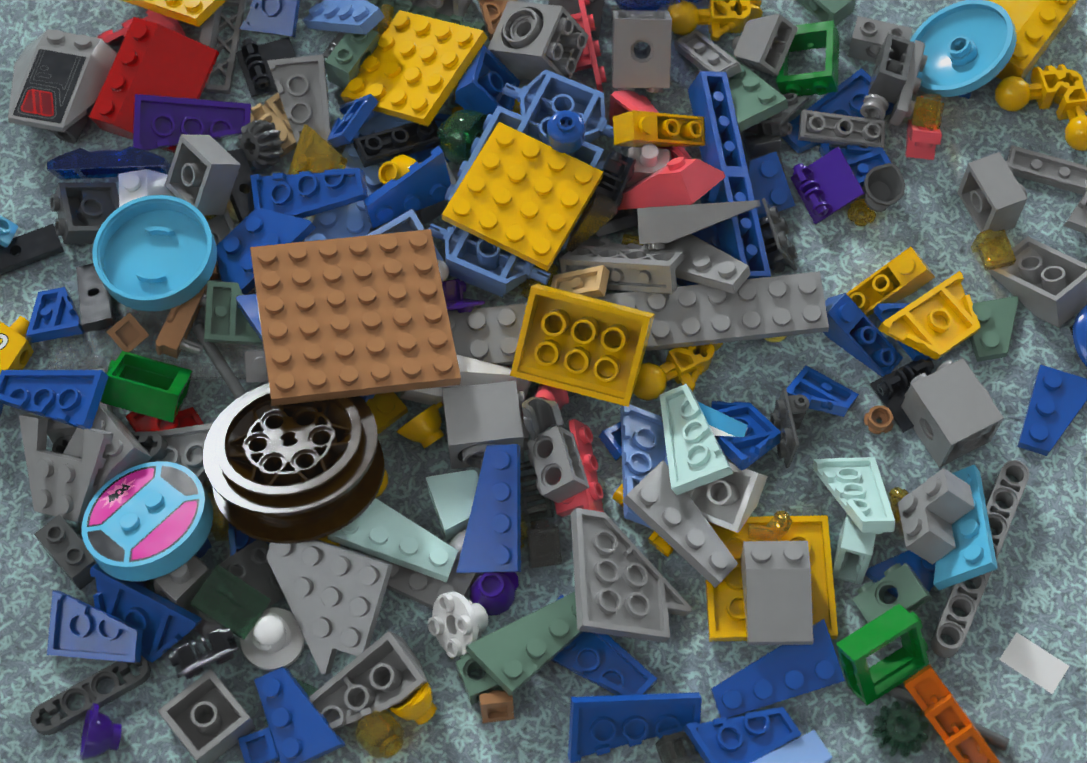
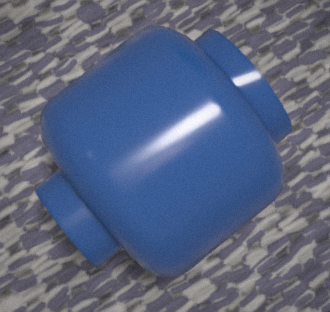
M563 110L552 115L547 123L546 139L548 145L554 150L566 154L575 153L581 148L584 143L585 124L579 114Z

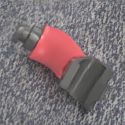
M543 384L539 385L535 397H531L521 404L524 413V423L526 430L529 431L531 440H535L538 434L553 424L556 426L564 424L560 410L565 404L569 403V397L574 396L576 393Z

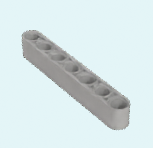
M1010 460L1003 465L986 502L990 527L995 529L998 534L992 535L996 560L1029 479L1028 467L1018 460ZM1006 475L1014 476L1018 482H1011ZM995 501L1004 502L1008 508H1000ZM992 571L969 579L976 586L974 590L967 588L963 582L952 586L931 638V648L939 657H953L964 643ZM952 608L962 609L966 617H958L953 613ZM941 635L952 637L955 645L945 644L941 639Z

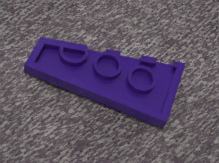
M135 94L132 153L177 146L181 134L210 135L213 139L238 136L242 134L241 127L250 123L251 104Z

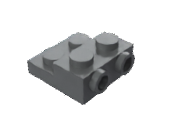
M58 183L55 194H51L50 207L52 212L58 213V218L55 220V232L57 236H62L64 244H93L103 222L111 213L119 208V195L116 183Z

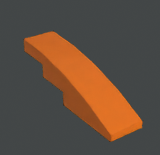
M930 664L903 682L958 763H1001Z

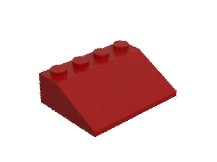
M134 17L89 118L101 130L133 140L135 94L200 99L218 58V50L158 23ZM177 146L160 149L175 153Z

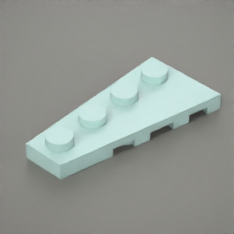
M684 384L660 394L670 484L673 492L676 495H680L734 474L689 386Z
M875 457L813 459L815 473L862 533L881 534L883 532L895 531L894 515Z
M377 498L373 500L370 506L357 519L341 530L328 535L327 538L333 542L446 583L458 553L457 549Z

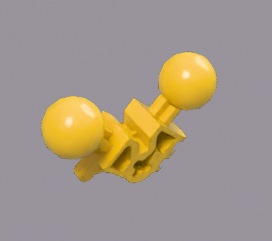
M679 0L673 2L667 9L672 18L673 33L686 35L691 33L697 25H708V31L713 41H719L720 37L725 33L742 32L749 20L761 18L763 15L762 10L759 8L761 0H710L708 9H697L690 1Z
M1059 64L1057 69L1052 65L1045 66L1044 70L1040 67H1034L1031 72V84H1028L1023 78L1010 76L1002 79L996 86L995 100L999 107L1006 111L1015 112L1021 110L1029 103V100H1036L1039 110L1049 109L1053 102L1058 104L1059 107L1056 111L1058 120L1069 119V123L1065 128V140L1073 149L1087 151V116L1085 115V112H1087V92L1083 84V78L1077 71L1066 69L1063 64Z
M723 343L673 348L668 351L665 363L660 366L650 362L642 363L633 394L637 398L646 401L657 399L660 394L664 393L667 382L675 379L677 384H687L693 392L699 375L708 370L714 352Z

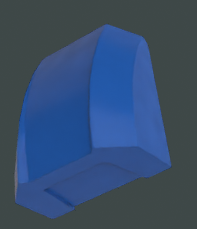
M483 45L458 83L455 91V103L459 104L478 122V126H483L488 114L493 115L497 106L510 111L513 110L515 99L505 94L503 95L502 91L506 83L519 88L520 81Z

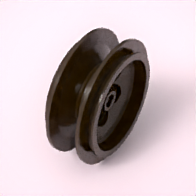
M269 383L245 393L222 411L207 434L203 450L205 472L213 487L214 497L223 517L243 534L271 543L291 544L308 542L323 538L346 527L357 519L373 502L381 487L385 470L384 454L378 440V430L374 415L360 396L272 406Z

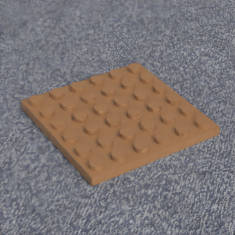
M431 229L250 247L272 406L460 385L461 376Z

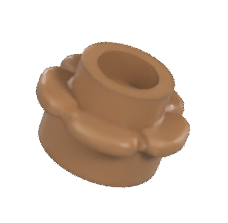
M874 406L864 416L865 425L874 434L888 433L894 426L892 423L894 416L891 410L885 406ZM876 419H881L882 422L878 423Z

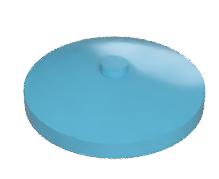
M966 0L949 5L930 16L916 30L910 40L912 42L918 40L926 45L923 55L928 56L923 71H919L917 76L921 78L919 89L932 96L954 97L972 92L995 78L1009 62L1016 46V28L1007 11L991 1Z

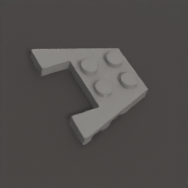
M20 414L19 421L34 511L55 517L60 514L63 519L82 522L86 508L95 495L98 485L94 481L98 469L104 467L106 457L103 456L106 444H111L113 432L95 428L84 429L82 458H77L46 450L48 418L32 414Z

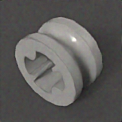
M877 94L865 96L864 104L860 109L861 114L865 118L883 120L886 115L885 111H887L889 106L888 101Z

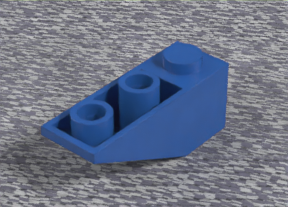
M846 293L829 297L825 301L829 329L828 332L823 333L881 377L891 373L903 357Z

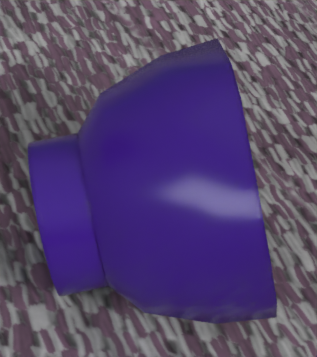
M488 572L477 576L471 585L470 600L472 603L481 604L488 616L499 615L509 610L515 601V592L519 586L517 574L515 572Z
M93 703L91 709L87 711L84 720L80 760L103 755L107 750L117 751L120 744L122 725L113 723L107 715L99 712V704Z

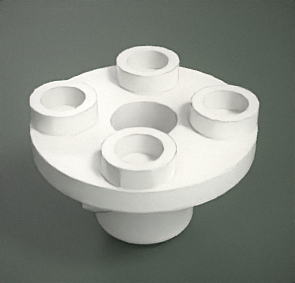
M448 592L439 595L433 606L432 617L428 619L430 633L437 637L438 642L451 658L467 654L466 646L478 640V636L481 637L482 632L488 626V614L485 608L479 603H472L471 600L468 601L458 592Z
M271 607L252 620L248 619L241 631L240 645L244 656L253 666L265 671H274L280 667L287 668L299 658L305 645V638L293 613L286 609Z

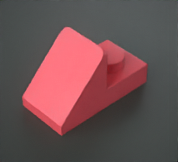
M908 119L906 157L934 159L936 144L940 145L942 132L936 122Z

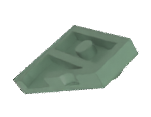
M207 280L204 342L262 346V341L237 305L236 297L243 295L238 283Z
M1018 296L973 303L972 309L977 315L981 326L970 337L977 362L1007 356L1019 301Z

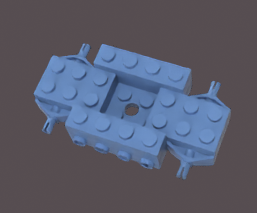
M547 69L536 76L527 86L523 85L522 89L506 83L502 94L517 99L520 102L521 115L501 106H497L493 115L488 114L483 124L484 132L481 138L476 137L470 150L471 156L468 161L464 160L458 171L459 179L455 185L451 184L449 186L445 200L449 203L498 122L548 145L546 139L547 123L552 115L563 110L579 114L585 124L584 143L579 150L568 155L604 172V149L590 144L603 135L614 139L613 126L608 125V120L605 119L604 93ZM580 215L579 219L577 220L575 226L578 224V222H579V220H580V218H581V215ZM431 223L430 227H428V229H431L433 237L445 243L446 264L449 268L450 276L503 298L505 294L526 281L527 278L534 279L544 285H547L551 273L536 268L534 264L454 225L444 229ZM570 234L567 237L562 248L560 249L555 260L553 261L552 265L555 266L562 250L566 248L568 241L570 239Z

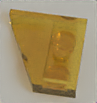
M304 124L287 175L299 174L301 171L322 173L325 170L345 169L348 160L316 133L313 128Z

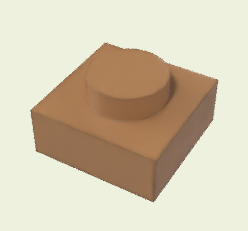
M130 312L106 332L123 351L129 353L150 336Z
M500 690L479 694L482 723L514 719L512 695L509 696L505 691Z

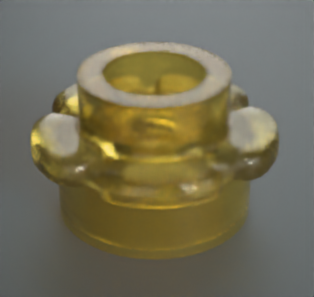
M857 199L850 205L847 216L850 221H854L855 225L866 226L867 223H872L875 220L876 213L868 208L865 199Z

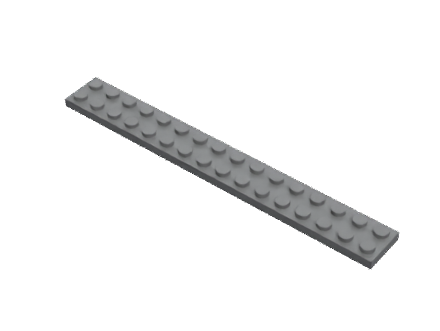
M820 271L746 279L735 294L698 284L677 287L673 294L633 291L605 294L604 297L595 298L655 314L645 351L828 332L829 329ZM527 303L475 308L472 312L464 313L448 311L456 354L502 366H512Z

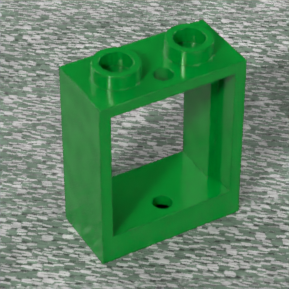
M834 20L795 25L798 27L780 72L776 76V83L780 93L783 95L794 93L797 96L838 92L840 36ZM826 47L825 71L788 75L789 52Z
M122 351L116 361L111 360L106 373L109 377L100 403L173 423L187 398L193 370Z
M900 604L836 643L848 688L866 705L877 700L929 665L927 656L928 645L923 639L921 632L923 624L914 612L909 613ZM900 637L903 647L870 668L868 667L867 657Z

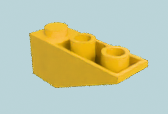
M636 110L613 116L614 146L642 147L649 143L657 147L705 146L704 117Z
M910 246L846 294L868 317L874 313L873 309L878 303H895L916 292L935 278V276L920 255Z

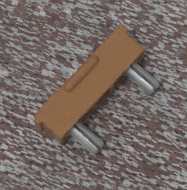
M206 285L187 302L171 308L155 342L158 355L163 353L178 359L182 349L196 355L202 353V345L186 339L202 305L206 304Z

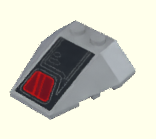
M46 30L24 48L14 63L8 113L9 123L65 132L87 114V108L96 102L117 53L101 38L72 34L60 30Z

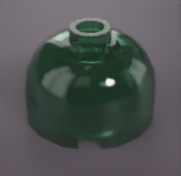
M463 109L454 112L445 122L440 124L437 134L440 139V147L444 156L450 162L461 166L464 160H469L473 141L476 137L481 138L484 132L483 124L488 115H484V113L476 110Z

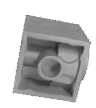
M508 0L488 49L516 78L533 80L542 71L547 69L571 79L583 49L586 47L589 35L563 6Z
M613 10V88H618V91L630 90L633 92L635 88H646V91L650 93H661L663 88H670L672 18L669 11ZM639 42L648 44L644 50H636L634 47Z
M964 358L954 363L951 360L946 361L936 369V372L928 376L926 373L915 377L910 382L911 385L908 392L905 393V398L901 405L914 425V431L939 468L990 442L1004 419L989 392L979 382Z
M516 380L442 389L451 469L481 468L487 445L518 444L520 445V461H524V450H529L527 444L529 431L526 430L523 419L524 413L521 406L525 401L523 391H517Z

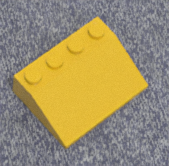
M987 0L1000 5L1007 11L1017 33L1016 46L1012 57L996 77L1001 80L1010 76L1024 79L1072 16L1078 0Z
M541 284L533 285L530 288L510 376L629 407L655 314Z

